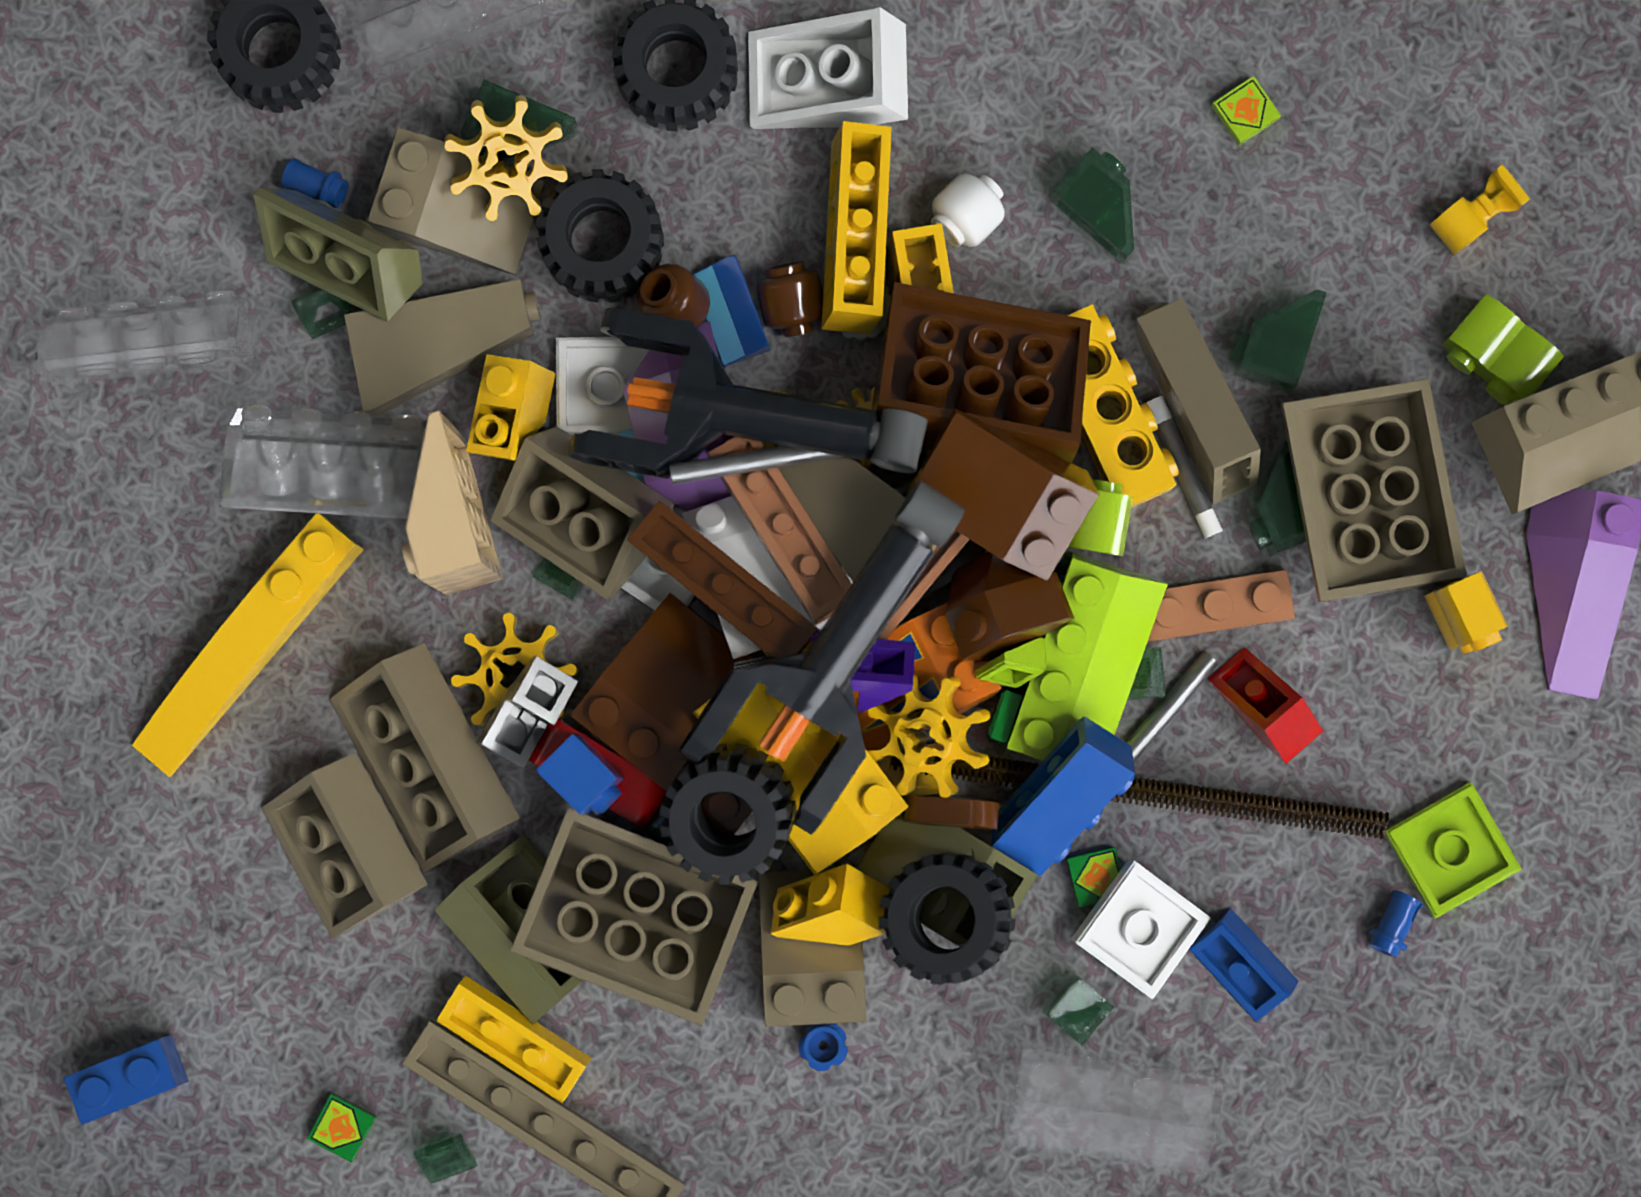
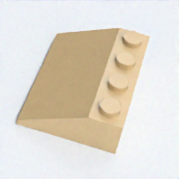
M440 411L429 413L406 526L409 543L402 544V551L410 575L415 574L417 579L445 595H449L504 578L469 453L466 452L467 444L465 437Z

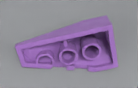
M1572 489L1530 507L1525 536L1527 550L1530 554L1533 575L1532 585L1534 598L1536 597L1540 624L1539 634L1547 690L1598 700L1638 552L1641 536V499L1598 490Z

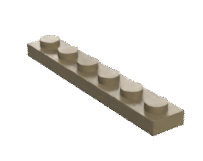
M433 1020L429 1021L402 1063L405 1067L607 1197H678L685 1186V1182Z

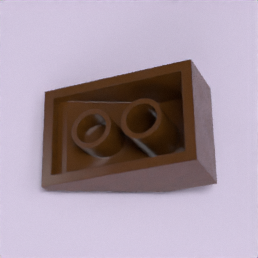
M954 409L905 494L907 496L919 480L924 481L965 508V512L955 528L956 531L1003 561L1045 580L1049 579L1099 496L1087 470L957 409Z

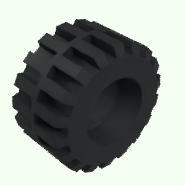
M220 0L225 9L222 13L214 10L210 21L216 28L215 30L207 31V42L213 48V50L209 51L212 63L218 69L217 72L241 100L244 101L246 99L252 107L263 110L265 105L273 113H283L284 105H289L293 111L303 109L301 100L308 96L313 103L322 97L317 90L322 84L330 88L335 80L330 72L332 68L339 70L341 62L340 57L336 53L337 50L341 49L340 38L335 32L336 27L319 0ZM275 22H287L296 25L300 29L301 39L299 47L294 56L286 63L277 67L263 68L250 62V43L255 34L264 26Z
M654 0L643 3L645 11L639 15L634 10L627 17L629 25L627 28L620 26L616 35L618 45L613 46V68L624 102L627 101L629 103L630 110L638 118L640 115H643L646 118L647 124L657 128L658 123L665 124L667 131L678 132V125L686 124L688 131L697 129V122L704 118L707 123H710L717 118L716 110L719 107L725 110L730 103L731 91L735 92L738 82L737 71L739 70L736 44L733 35L729 33L728 24L723 17L717 19L715 9L705 3L703 8L697 7L696 0H684V3H676V0H665V4L659 6L655 5ZM679 40L689 42L698 47L704 54L705 66L701 74L691 83L679 87H669L656 82L649 76L647 71L648 59L660 45Z
M592 169V176L583 177L582 172L571 175L573 182L566 186L563 182H560L554 187L555 196L552 199L546 196L541 205L544 211L543 216L537 217L536 228L539 232V237H536L547 269L560 286L563 285L567 288L568 293L577 298L579 295L586 296L589 302L599 303V298H608L610 303L620 301L619 295L628 292L629 296L634 295L638 292L637 286L642 282L646 274L653 270L655 265L659 266L662 259L661 248L664 246V234L654 201L649 194L646 195L643 192V188L638 182L633 179L630 183L625 179L624 174L613 171L612 176L605 175L603 169ZM609 211L624 218L629 226L630 238L626 247L616 257L607 261L594 262L580 257L572 245V234L576 225L582 218L593 212Z
M727 743L718 744L713 752L704 755L698 763L693 760L691 762L687 760L665 793L666 798L661 804L660 816L665 817L660 825L662 837L670 836L671 838L666 847L672 857L680 853L683 860L679 866L689 872L692 866L701 871L698 879L709 882L712 875L719 876V884L731 885L735 876H738L741 883L752 880L756 871L762 875L771 867L773 860H777L794 825L792 822L796 814V801L790 799L794 788L790 780L786 782L781 780L785 770L778 762L772 767L768 766L765 761L769 755L761 750L757 752L756 756L747 754L749 745L737 744L734 751H728ZM719 791L730 792L740 796L752 808L756 818V828L741 835H730L720 832L707 821L702 810V797Z
M934 854L921 857L922 859L907 864L902 868L904 871L900 875L894 876L889 882L888 886L891 889L888 895L882 896L880 907H884V917L878 918L879 929L884 928L887 937L882 942L886 950L892 949L896 955L893 961L899 968H908L911 971L910 976L918 980L927 979L930 980V984L943 985L946 983L957 984L970 980L996 965L1000 961V955L1007 951L1011 943L1009 936L1010 932L1015 930L1016 919H1012L1011 908H1015L1013 897H1008L1004 889L1007 887V884L1003 878H997L992 872L993 868L987 863H980L974 860L975 857L966 854ZM942 887L955 888L962 892L971 902L975 913V927L972 936L964 945L954 949H944L934 944L926 936L921 924V908L926 897L932 891Z

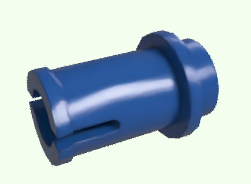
M296 158L291 159L287 163L281 179V186L283 188L299 191L315 200H323L334 208H339L342 205L349 186L348 181L342 179L340 172L333 171L329 174L300 162Z
M1393 890L1377 928L1370 929L1368 934L1372 936L1369 943L1370 947L1385 955L1397 958L1400 950L1406 951L1407 949L1404 941L1423 903L1408 894Z

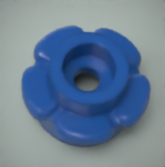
M835 1023L830 1025L811 1024L806 1027L805 1036L799 1040L798 1049L800 1056L803 1059H807L809 1066L818 1071H827L832 1065L838 1066L845 1060L848 1053V1047L844 1042L846 1041V1034ZM821 1041L828 1043L826 1050L819 1049L818 1045Z

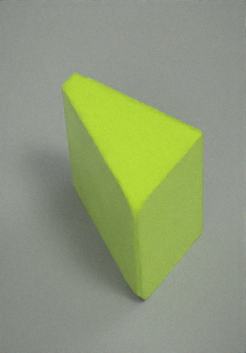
M1039 637L993 659L975 670V678L1017 688L1046 671L1044 638Z

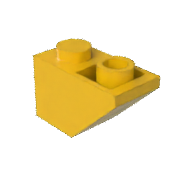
M486 354L466 452L515 461L525 437L536 434L546 422L556 373L529 360Z
M849 864L777 889V895L773 904L774 913L770 934L777 938L846 946L883 935L885 929H879L878 918L884 917V907H880L882 896L888 895L890 888Z

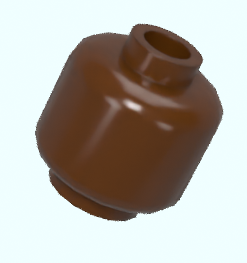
M803 261L782 264L766 269V277L758 282L756 289L765 325L773 329L783 328L784 337L812 332V322L822 317L823 291L818 272L805 268Z
M670 263L657 266L646 274L639 285L636 296L640 312L692 321L697 328L707 317L711 304L709 291L704 283L688 269L679 264Z

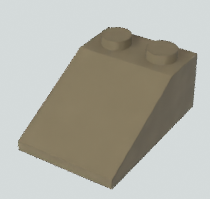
M398 127L367 222L374 229L393 238L403 239L415 245L516 275L535 216L530 214L527 202L518 195L506 196L498 204L497 219L494 221L488 220L485 215V207L491 195L485 187L471 185L458 195L453 194L451 191V179L464 175L471 167V161L467 155L461 152L447 151L445 149V141ZM537 179L531 187V192L540 201L546 183Z
M824 869V870H822L821 872H819L818 874H820V873H822V872H825V871H828V870H831V869ZM811 870L764 872L762 875L759 873L765 1027L867 1022L863 941L846 946L777 938L770 934L774 913L773 904L777 895V889L814 876Z

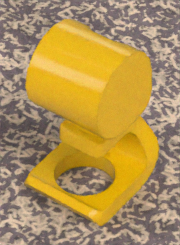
M1502 164L1490 175L1482 194L1472 202L1462 197L1436 218L1430 226L1455 256L1489 229L1487 227L1489 219L1500 212H1511L1520 209L1530 198Z

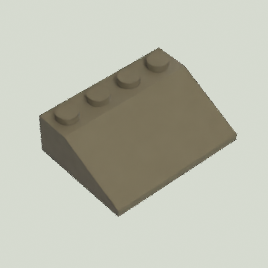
M1429 379L1281 404L1318 602L1418 588L1467 577Z
M568 808L511 952L703 1026L758 881L750 880L741 883L739 877L735 876L731 885L719 884V876L712 875L709 882L698 879L700 870L692 866L689 872L679 866L683 860L680 853L672 857L666 848L667 846L591 816L579 815L575 810Z

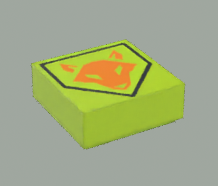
M1254 76L1213 102L1211 106L1238 146L1278 121L1281 117V114Z

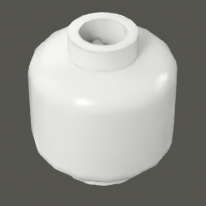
M968 173L960 174L934 198L932 202L934 217L931 219L932 225L942 223L944 239L950 245L956 248L961 245L967 247L977 246L1004 219L1005 210L1000 201L1003 197V192L996 182L986 175L978 178Z

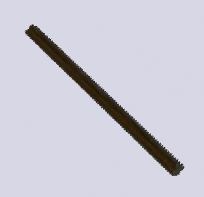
M891 756L890 768L893 765L894 771H896L899 766L900 772H902L904 766L901 761L895 756ZM935 756L933 762L937 763L941 761L942 758ZM992 756L989 757L987 765L975 769L966 761L957 759L952 765L951 776L953 777V774H955L956 780H958L959 776L962 775L963 781L966 776H968V781H971V778L974 777V782H977L978 778H980L981 783H983L984 779H987V784L992 779L993 785L999 780V786L1005 781L1006 787L1009 782H1011L1012 787L1017 783L1019 788L1039 764L1037 762L1034 764L1030 761L1019 762V760L1013 761V759L1007 760L1006 758L1001 759L1000 757L994 758ZM1136 776L1129 789L1123 795H1115L1117 798L1116 802L1123 798V803L1126 802V799H1129V804H1131L1134 799L1135 805L1141 800V806L1147 801L1148 807L1153 802V807H1157V803H1160V808L1163 807V804H1166V809L1169 808V805H1172V810L1177 805L1178 811L1184 806V812L1190 807L1191 813L1194 812V808H1197L1196 813H1200V809H1203V814L1209 810V815L1215 811V816L1220 811L1221 817L1225 816V812H1227V818L1231 817V813H1233L1234 819L1237 818V814H1240L1239 819H1243V815H1246V820L1252 816V821L1258 817V822L1264 818V823H1266L1269 818L1270 824L1274 823V819H1276V825L1280 824V820H1283V826L1286 825V821H1289L1288 826H1292V822H1295V827L1301 823V828L1307 824V829L1311 828L1312 824L1313 830L1317 829V825H1319V831L1323 830V826H1326V832L1329 831V827H1332L1331 832H1335V829L1338 828L1337 833L1344 829L1343 834L1348 833V830H1350V835L1354 834L1355 830L1356 836L1360 835V831H1362V837L1366 836V832H1368L1369 838L1372 837V833H1374V838H1378L1379 834H1381L1380 839L1384 838L1389 821L1388 812L1384 814L1380 811L1378 814L1376 810L1372 813L1370 809L1366 812L1363 808L1360 811L1358 808L1353 809L1346 806L1341 808L1339 805L1335 807L1333 804L1329 807L1327 803L1323 806L1321 802L1317 805L1314 801L1311 804L1309 801L1304 802L1297 799L1292 801L1290 798L1286 800L1284 797L1280 800L1278 796L1274 799L1271 795L1268 798L1266 795L1248 794L1247 792L1243 794L1241 791L1237 793L1235 790L1231 793L1228 789L1225 791L1221 788L1219 790L1204 786L1199 787L1198 785L1194 787L1192 784L1188 786L1186 783L1182 785L1179 782L1176 784L1172 781L1170 783L1161 780L1156 781L1155 779L1151 781L1149 778L1145 780L1142 777L1139 779Z

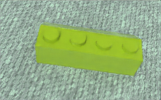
M1074 551L1071 552L1061 585L1074 619L1042 636L1045 640L1046 671L1026 683L1007 741V749L1043 761L1083 716L1115 735L1168 585L1166 582Z

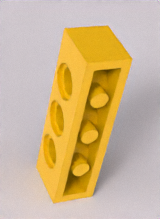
M842 121L831 142L821 325L823 330L870 335L883 316L892 127Z
M1093 304L1067 315L1091 320L1088 352L1096 354L1102 365L1099 373L1094 375L1086 374L1081 437L1101 480L1123 484L1121 494L1133 497L1132 508L1172 490L1177 485L1173 477L1179 475L1176 462L1168 448L1160 450L1152 433L1158 430L1155 417L1147 403L1141 405L1138 403L1131 388L1137 385L1136 377L1126 358L1118 360L1111 345V342L1116 340V335L1105 313L1098 315ZM1104 396L1114 397L1122 406V416L1116 420L1103 418L1097 411V400ZM1123 441L1137 443L1143 452L1142 462L1137 465H1128L1122 462L1117 451L1119 443Z

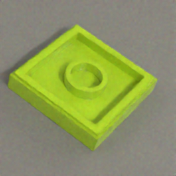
M1472 782L1464 784L1387 828L1385 833L1387 840L1434 919L1522 870Z

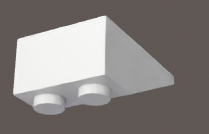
M881 7L748 32L750 127L753 129L840 127L842 121L877 125L908 119L906 24Z
M732 496L682 513L684 520L812 623ZM718 615L733 659L762 650ZM828 619L819 623L816 627L822 629Z

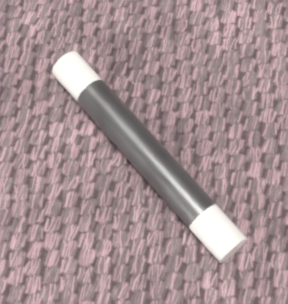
M1163 396L1146 402L1155 417L1158 426L1156 431L1163 447L1169 449L1179 471L1177 478L1204 538L1206 539L1222 532V527Z

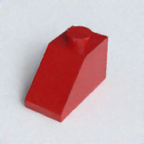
M1245 647L1208 678L1212 686L1257 738L1285 764L1324 732L1303 697Z

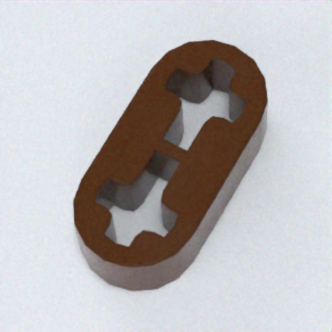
M905 796V802L909 806L904 810L903 822L986 830L997 829L999 803L970 799Z

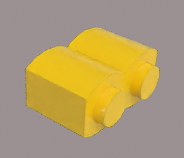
M1482 571L1468 575L1424 595L1449 650L1459 647L1464 655L1472 651H1479L1502 640L1499 631L1508 627Z

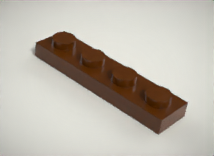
M660 500L627 539L634 547L769 656L783 657L802 653L820 631L814 624Z

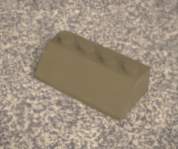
M1641 351L1503 406L1471 422L1512 515L1641 461Z
M425 643L380 661L330 698L332 705L424 873L493 836L520 819L509 794L504 790L492 768L486 752L476 743L477 738L468 724L462 708L456 702L440 672L438 664L432 658Z

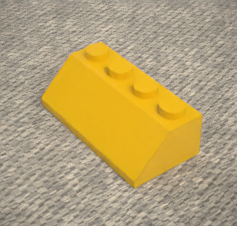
M759 682L718 744L727 743L728 751H734L737 744L749 745L747 751L749 755L756 756L759 750L768 754L767 750L758 744L785 704L765 692V685ZM709 700L693 712L697 719ZM812 721L785 761L778 757L775 758L768 754L769 756L765 761L770 767L778 762L785 770L781 780L783 782L790 780L794 792L790 799L796 801V812L800 806V795L841 735L838 732L834 736ZM866 749V758L817 830L810 835L796 825H793L788 840L814 875L870 839L909 807Z

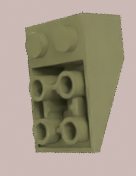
M900 795L905 801V796L907 795ZM904 811L877 833L856 868L889 887L888 884L892 878L904 871L903 867L910 862L922 859L921 857L943 853L975 857L974 860L980 863L985 862L991 866L997 878L1002 877L1007 884V887L1004 889L1008 897H1013L1015 908H1011L1012 917L1037 877V874L961 828L903 822ZM942 887L932 891L926 897L921 908V923L960 947L972 936L975 927V913L971 902L962 892L955 888Z

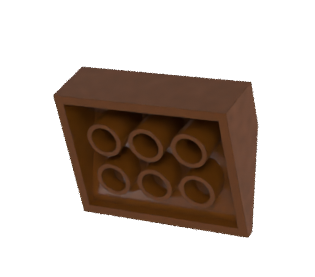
M894 282L871 410L878 411L880 420L884 409L904 410L926 418L928 422L921 447L923 450L930 451L952 412L954 409H957L1072 463L1081 440L1091 320Z
M669 593L602 673L570 716L667 791L681 767L687 760L692 761L680 753L679 749L697 720L693 712L713 696L734 663L755 658L747 654L733 659L725 635L675 595ZM713 792L701 799L702 810L707 821L714 828L726 834L735 835L753 813L752 808L744 799L730 792Z

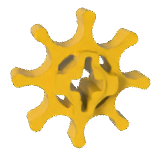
M518 95L515 98V111L513 115L502 122L490 119L485 114L481 101H473L471 113L481 124L479 134L470 140H462L452 134H448L445 137V149L447 151L461 152L467 155L471 161V167L468 172L451 179L452 193L458 195L471 185L485 187L491 195L485 207L486 218L490 221L497 219L498 204L504 197L509 195L522 197L527 202L530 214L533 216L539 215L541 205L540 201L531 192L533 183L538 178L544 176L552 177L559 182H565L568 178L567 169L564 165L550 164L541 156V151L545 144L562 137L561 125L558 122H553L549 127L540 132L527 129L522 123V117L528 108L527 99L523 95ZM486 146L484 155L479 157L481 148ZM504 149L508 155L515 154V164L508 167L504 161L498 162L497 152ZM533 160L530 170L527 171V164Z
M506 613L503 615L506 636L500 644L493 647L485 646L476 635L472 633L465 635L464 642L476 648L480 653L482 659L481 666L473 675H454L451 678V683L457 688L471 684L477 685L484 692L485 702L482 709L471 717L474 725L483 726L486 723L489 714L497 708L511 685L508 688L505 686L508 676L498 666V661L500 660L515 668L519 667L522 663L526 666L533 656H537L547 662L545 649L548 643L558 636L557 628L548 625L541 638L532 643H525L518 638L516 633L517 617L512 613ZM521 649L518 654L505 655L507 650ZM574 664L556 667L571 677L577 676L579 672L578 667ZM490 670H492V676H493V684H492V686H490V683H489V671H490ZM563 708L558 718H563L565 716V708Z
M914 675L913 689L905 694L906 702L901 712H893L884 704L868 709V715L871 718L883 720L891 732L890 742L886 747L877 748L868 753L875 762L883 760L888 755L895 756L901 761L904 766V777L896 787L900 795H906L915 791L918 776L925 772L935 777L938 782L939 795L942 798L950 797L958 792V786L951 776V768L955 760H964L975 769L983 767L989 762L987 754L975 752L969 747L966 734L972 724L988 721L990 713L988 710L982 709L967 717L956 711L952 699L954 692L961 684L960 679L956 676L943 679L939 695L932 700L922 695L919 690L918 677ZM919 709H923L921 716L915 714ZM930 726L929 736L935 739L937 743L927 745L928 736L921 729ZM935 756L942 758L941 761L937 763L933 762Z

